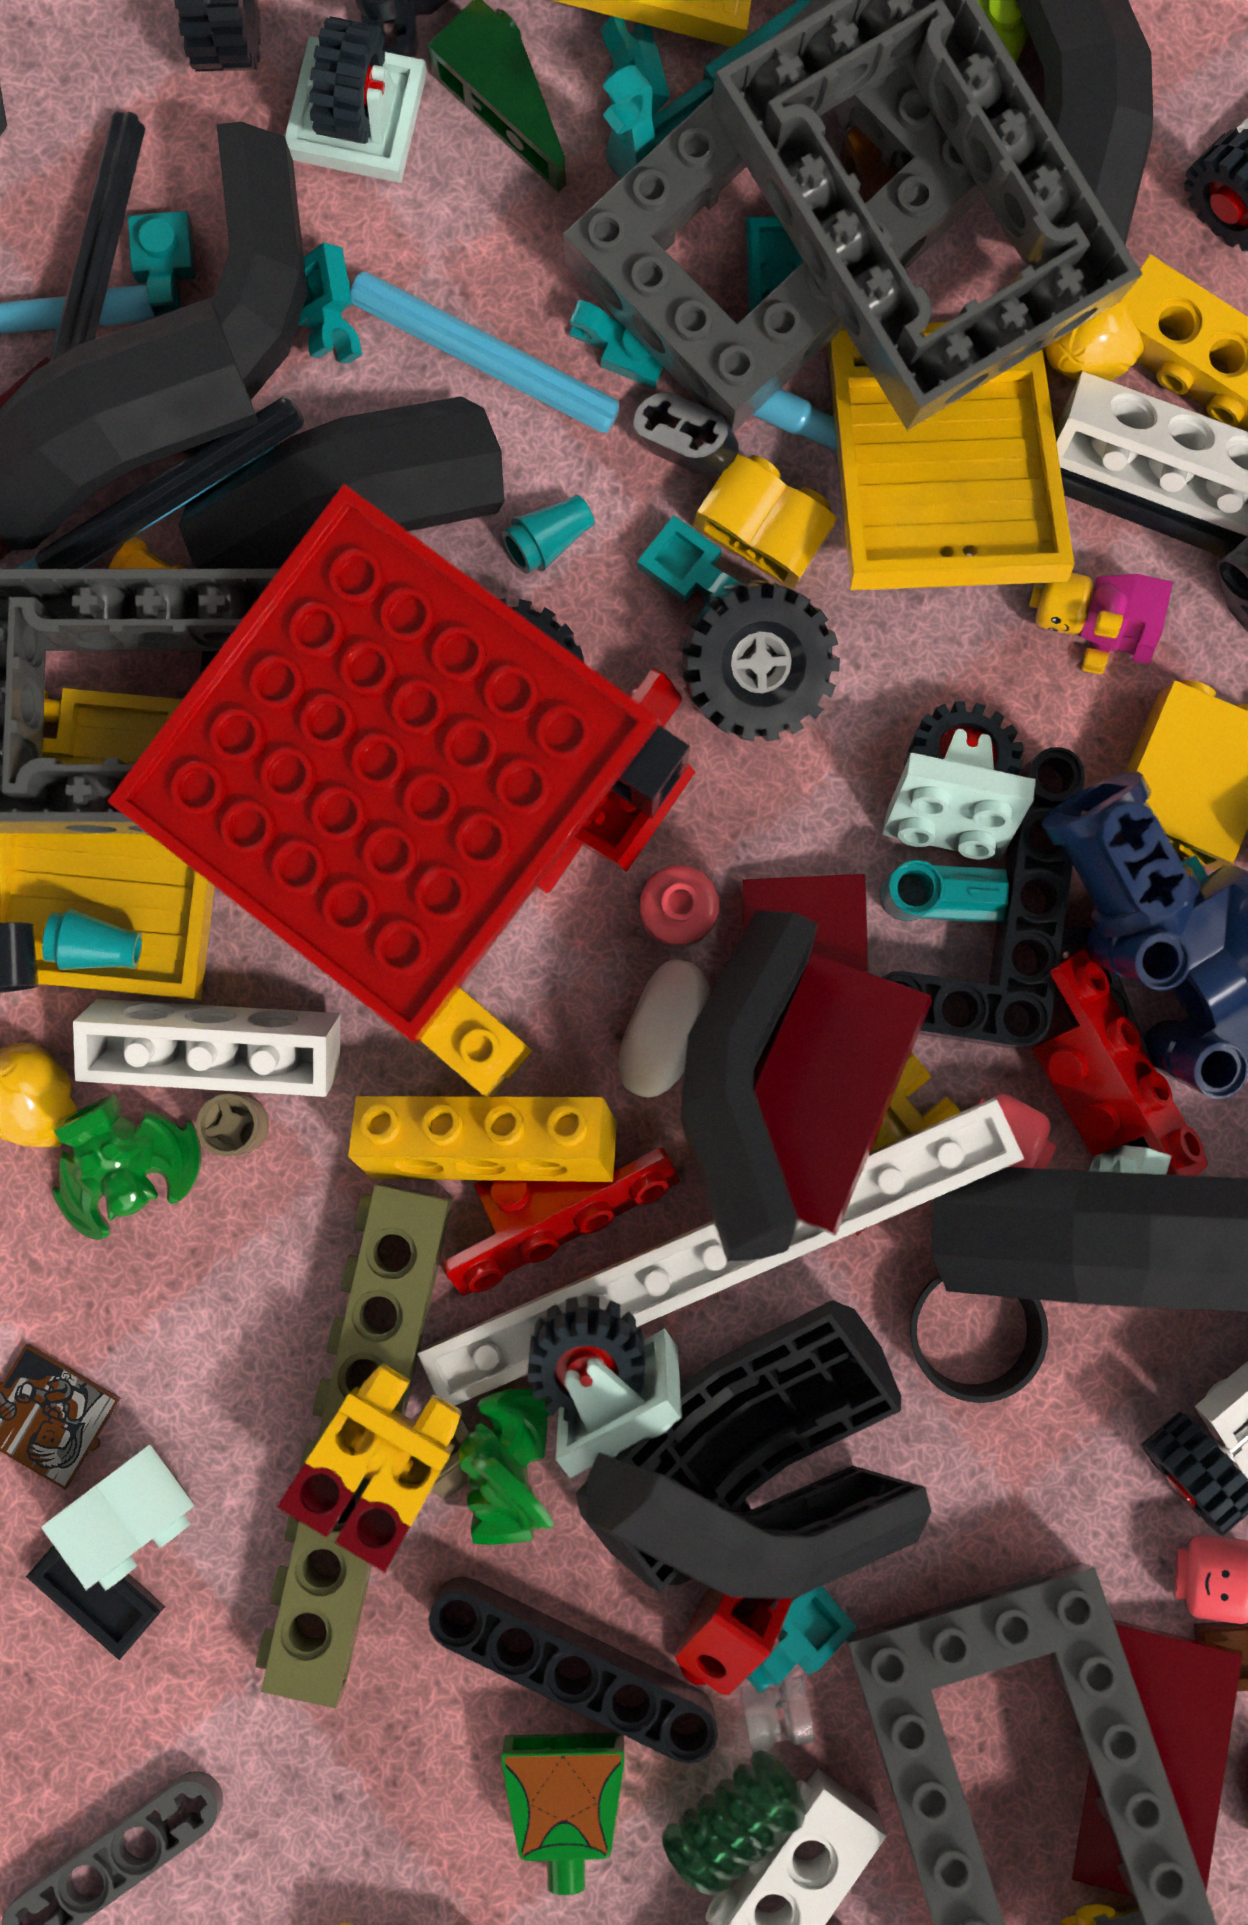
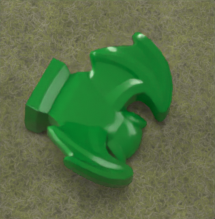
M115 1093L61 1118L55 1125L54 1132L61 1143L73 1147L74 1156L65 1151L61 1153L59 1160L60 1188L54 1186L52 1194L67 1221L86 1237L95 1240L107 1238L110 1235V1224L100 1211L98 1206L99 1200L105 1196L109 1221H112L116 1216L125 1217L136 1214L149 1203L150 1199L158 1197L155 1186L146 1177L150 1173H158L165 1178L167 1200L170 1204L183 1200L196 1183L202 1162L201 1143L192 1120L187 1121L186 1126L182 1128L170 1119L156 1112L146 1110L141 1122L136 1125L120 1116L121 1104Z
M508 1389L482 1398L477 1405L478 1411L492 1420L494 1433L485 1425L477 1424L475 1431L464 1438L459 1448V1466L469 1476L468 1481L471 1492L467 1494V1506L473 1512L471 1522L473 1544L499 1545L533 1541L534 1530L541 1528L549 1529L554 1525L551 1516L536 1499L532 1487L528 1484L527 1469L529 1462L540 1461L545 1457L547 1417L552 1416V1414L545 1410V1397L537 1401L532 1393V1389Z

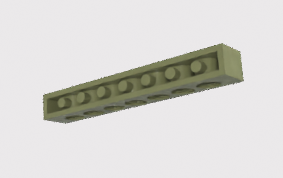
M386 1183L375 1184L372 1195L363 1193L355 1220V1230L364 1232L359 1256L351 1254L348 1256L341 1282V1291L350 1293L345 1318L335 1316L327 1344V1353L336 1355L331 1379H321L313 1406V1415L322 1417L317 1442L307 1441L299 1471L338 1413L348 1394L356 1386L361 1389L354 1381L352 1375L355 1361L369 1359L379 1366L384 1363L411 1380L395 1407L396 1411L406 1415L418 1361L417 1353L420 1351L453 1198ZM386 1235H399L409 1243L411 1258L405 1267L393 1268L382 1260L379 1250L381 1241ZM381 1296L389 1299L394 1304L397 1310V1320L393 1327L380 1329L369 1322L366 1315V1306L370 1298ZM363 1478L353 1495L355 1506L370 1483L366 1478ZM353 1511L342 1514L327 1538L289 1515L284 1540L294 1543L289 1567L279 1566L270 1598V1604L280 1606L275 1630L265 1629L256 1659V1668L265 1669L261 1692L337 1708L345 1691L372 1565L334 1543ZM317 1549L332 1551L340 1561L341 1572L331 1576L319 1573L312 1565L311 1552ZM303 1613L316 1614L324 1621L327 1634L320 1638H311L304 1635L298 1627L297 1616Z

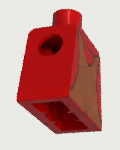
M710 1587L699 1602L675 1653L676 1661L684 1677L695 1685L707 1684L720 1694L730 1695L771 1654L793 1598H754L755 1607L751 1611L739 1612L734 1609L744 1597H731Z

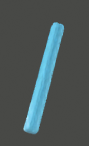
M367 271L360 272L355 278L350 289L351 300L354 306L601 433L608 432L614 424L619 412V402L615 398Z

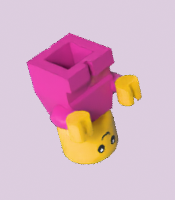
M1071 573L1068 582L1044 583L1043 585L1035 583L1029 607L1037 608L1035 621L1043 629L1070 635L1081 632L1080 637L1089 640L1091 648L1088 647L1085 650L1081 670L1094 674H1103L1110 650H1120L1132 654V661L1149 665L1163 631L1173 581L1141 574L1100 576L1096 578L1094 584L1093 580L1088 576Z

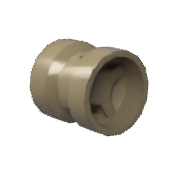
M230 1093L217 1095L208 1100L199 1111L196 1121L197 1136L203 1146L213 1154L225 1157L249 1154L259 1148L267 1138L270 1126L268 1113L259 1101L251 1096Z

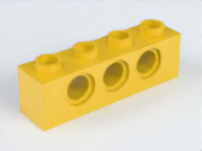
M1150 254L1140 268L1142 275L1125 295L1128 300L1127 307L1130 317L1139 330L1142 340L1140 354L1136 362L1155 373L1157 381L1166 390L1178 395L1187 394L1206 406V411L1212 419L1248 432V317ZM1159 326L1172 328L1178 334L1180 340L1168 339L1161 333ZM1210 358L1223 361L1227 365L1230 374L1217 371L1212 366Z
M356 1096L348 1157L371 1179L613 1182L617 1121L603 1097Z

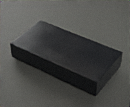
M54 1545L26 1576L118 1660L126 1654L166 1607L130 1574H127L106 1591L99 1581L86 1590Z

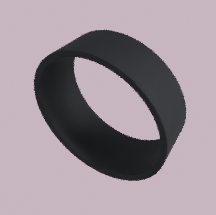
M940 1275L931 1280L918 1296L910 1321L913 1352L917 1363L926 1377L949 1396L973 1403L999 1401L1012 1396L1024 1388L1040 1369L1048 1346V1322L1041 1301L1018 1298L1026 1317L1027 1335L1024 1348L1016 1363L997 1379L981 1384H964L952 1381L938 1373L925 1359L918 1343L917 1324L920 1311L932 1290L942 1282Z

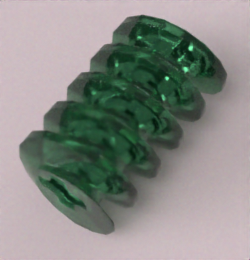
M762 1750L753 1752L750 1758L752 1766L746 1763L739 1764L733 1771V1781L728 1778L720 1780L714 1789L715 1795L711 1793L704 1794L698 1800L697 1810L694 1808L686 1809L680 1816L679 1824L673 1823L665 1827L661 1837L669 1862L678 1875L699 1892L712 1896L723 1893L729 1888L732 1881L744 1876L750 1866L761 1862L768 1851L779 1847L786 1835L795 1833L801 1828L805 1820V1806L801 1792L783 1762L771 1753Z

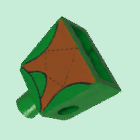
M618 1732L505 1735L502 1750V1769L518 1855L524 1861H547V1890L550 1893L574 1895L582 1892L585 1889V1860L606 1859L611 1855L624 1768V1735Z

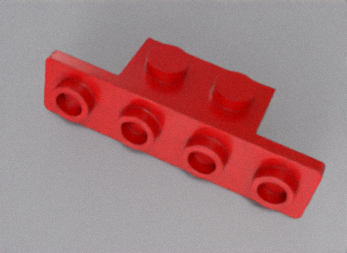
M655 668L648 673L642 684L636 686L629 695V697L655 715L661 722L659 725L663 728L682 701L681 694L665 673ZM689 764L687 765L686 771L652 819L609 790L537 885V888L545 893H549L582 846L627 872L695 774Z
M1085 949L1071 955L1050 970V974L1079 1024L1042 1040L1031 1049L1092 1156H1096L1143 1136L1150 1149L1171 1156L1166 1175L1198 1176L1208 1166V1161L1204 1155V1147L1198 1134L1191 1127L1187 1126L1176 1107L1169 1083L1153 1067L1141 1046V1038L1136 1026L1130 1019L1124 1016L1111 994L1109 981L1103 969L1092 961Z
M660 1147L614 1171L613 1182L481 1180L475 1183L474 1187L496 1234L445 1260L442 1263V1267L448 1279L462 1296L473 1292L489 1290L500 1283L503 1276L527 1263H537L548 1259L561 1245L582 1234H592L601 1231L613 1221L614 1217L639 1204L647 1205L659 1200L668 1192L669 1188L677 1185L680 1179L665 1149Z

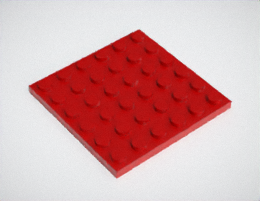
M343 484L107 802L411 1042H419L661 722L655 715Z

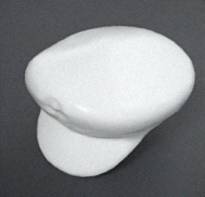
M672 959L665 962L655 971L642 992L625 1031L618 1060L620 1080L624 1087L633 1094L647 1098L661 1095L669 1090L685 1073L688 1034L713 990L710 988L703 972L694 963L684 961L683 959Z

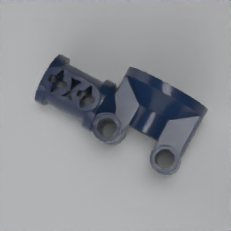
M1136 771L1110 777L1084 789L1058 805L1044 818L1041 825L1054 845L1062 844L1095 905L1091 915L1095 926L1087 937V952L1092 961L1107 972L1154 990L1171 989L1179 1003L1189 1014V1017L1181 1022L1164 1020L1156 1023L1147 1032L1144 1041L1156 1071L1211 1098L1226 1099L1238 1093L1248 1079V871L1235 865H1224L1198 881L1193 869L1188 865L1181 864L1157 816L1151 810L1147 802L1151 790L1143 774Z

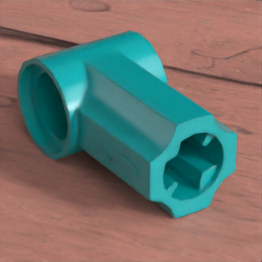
M913 860L898 866L886 877L881 886L880 899L882 906L890 916L905 922L929 919L1001 924L1004 922L1008 906L1009 882L1007 881L1006 869L938 866L921 860ZM909 876L921 882L925 890V899L921 906H910L901 900L897 889L901 877Z

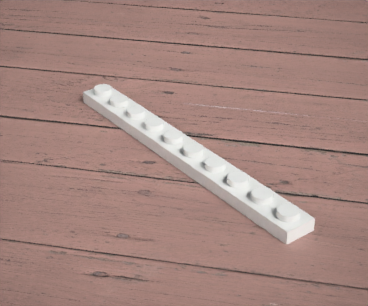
M992 1098L871 1151L836 1236L798 1222L788 1251L764 1259L727 1262L714 1221H711L422 1348L417 1354L436 1396L456 1406L527 1375L531 1335L534 1336L535 1324L539 1318L546 1321L547 1309L555 1304L564 1313L566 1299L577 1296L579 1307H588V1296L600 1297L599 1308L606 1310L610 1300L620 1304V1318L629 1311L636 1318V1327L1017 1163L1023 1160L1024 1157L997 1099Z

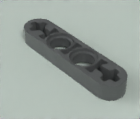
M201 1771L188 1772L179 1776L23 1889L7 1908L2 1919V1925H23L22 1919L28 1911L31 1914L38 1913L50 1904L55 1895L60 1907L51 1913L44 1925H82L203 1837L213 1827L223 1806V1792L219 1783L211 1775ZM182 1792H185L190 1799L201 1795L206 1801L200 1812L202 1818H199L195 1812H190L179 1819L172 1830H170L166 1819L176 1812L184 1800ZM133 1827L148 1829L154 1835L157 1842L155 1854L148 1858L132 1856L124 1845L125 1832ZM81 1865L95 1867L103 1877V1891L96 1896L80 1894L72 1883L73 1869Z

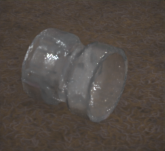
M802 1676L786 1678L778 1687L766 1689L760 1694L752 1685L740 1687L752 1754L771 1751L775 1743L789 1740L795 1746L815 1742L812 1719ZM782 1708L783 1719H778L777 1709Z

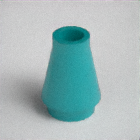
M575 494L565 501L512 518L511 526L502 532V539L510 557L522 572L528 574L535 569L543 572L578 537L595 525V520L585 500L580 495Z
M71 908L65 914L52 912L46 923L43 936V959L47 962L57 963L59 970L108 967L135 969L141 955L142 933L127 930Z

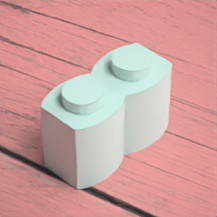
M148 1445L41 1526V1528L86 1590L99 1581L106 1591L138 1566L131 1555L153 1539L160 1549L191 1525L184 1514L195 1505L152 1446Z

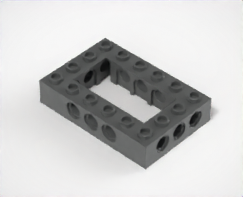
M812 0L776 35L835 0ZM903 65L835 106L832 110L839 116L837 123L845 131L849 127L856 126L882 152L880 159L888 167L894 164L900 170L865 205L882 232L887 229L889 230L894 239L891 248L906 270L983 197V194ZM712 94L563 233L564 265L641 342L700 405L724 416L733 432H735L773 394L842 331L844 326L805 262L794 270L743 320L736 324L666 252L675 243V234L704 206L710 210L718 202L719 192L747 167L711 109Z
M835 0L716 71L711 109L907 431L1116 305L1142 275L1141 270L977 0ZM903 65L906 67L1027 267L1019 272L1013 284L980 304L976 298L965 304L957 318L927 336L923 332L932 316V304L929 296L922 285L918 288L914 286L891 248L894 243L892 235L888 229L883 232L880 230L858 193L860 183L855 174L853 173L849 176L846 174L824 137L826 127L819 117Z
M0 569V833L148 834L107 802L135 764H126L119 758H105V764H64L55 758H42L46 651H220L280 569Z
M1082 1562L853 1632L846 1640L933 1925H1005L931 1690L1050 1653L1051 1668L1055 1681L1066 1691L1079 1732L1073 1733L1077 1747L1088 1757L1101 1796L1095 1799L1099 1813L1111 1826L1123 1864L1117 1865L1120 1877L1126 1889L1137 1900L1140 1911L1111 1920L1106 1914L1093 1917L1095 1925H1217L1095 1567Z

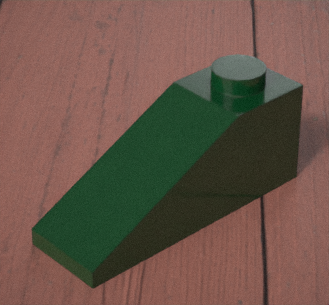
M472 0L427 44L432 76L559 193L566 186L565 156L524 47L521 32L515 21L502 9L494 11L483 0Z

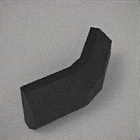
M1016 0L1044 68L1045 114L1126 245L1153 130L1152 56L1145 36L1128 0Z
M244 122L216 124L230 251L218 290L211 298V301L249 398L252 400L289 355L308 291L294 164L285 136ZM211 441L189 448L183 452L191 455Z
M211 298L74 347L36 370L0 408V541L13 550L36 549L91 495L118 477L137 467L259 423Z
M460 396L340 417L289 437L257 460L186 504L178 526L194 569H281L343 484L408 532L497 514L504 503L502 452L485 409Z
M755 911L688 1034L680 1120L727 1262L764 1259L788 1251L799 1222L752 1087L754 1068L799 985L809 961L818 923L795 912Z
M1005 1167L934 1199L931 1255L947 1292L1092 1305L1248 1311V1178Z
M831 1300L712 1361L680 1385L681 1419L674 1422L660 1436L644 1438L620 1451L615 1458L661 1474L727 1512H735L753 1491L786 1466L900 1412L901 1394L881 1345L854 1308ZM586 1481L575 1492L582 1518L613 1556L650 1588L663 1592L680 1571L588 1523Z
M600 1452L587 1477L588 1523L706 1586L731 1597L798 1598L918 1542L932 1512L925 1486L857 1466L848 1467L747 1512H727L661 1474Z

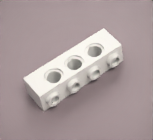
M1081 372L1060 414L1055 431L1061 468L1248 536L1247 431L1087 372Z
M96 999L73 1021L75 1081L326 1097L340 1073L341 1013Z
M818 1768L807 1783L802 1779L798 1780L783 1800L780 1813L784 1816L769 1836L762 1832L749 1847L743 1861V1867L746 1870L733 1889L725 1885L713 1898L705 1917L706 1921L709 1922L707 1925H825L887 1837L879 1814ZM808 1840H815L825 1845L820 1855L811 1860H802L793 1855L797 1846ZM770 1894L781 1895L787 1899L786 1904L780 1910L773 1913L763 1912L756 1907L763 1897Z

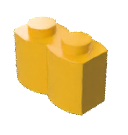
M737 453L735 460L723 471L698 509L693 526L710 540L726 550L743 557L758 570L794 590L831 533L838 518L830 511L831 505L827 499L818 492L805 487L799 491L787 486L779 479V470L768 460L757 455H751L747 458Z

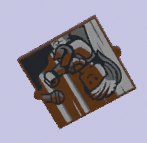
M28 1343L23 1348L4 1382H0V1452L66 1490L89 1451L99 1448L101 1442L98 1436L121 1398Z

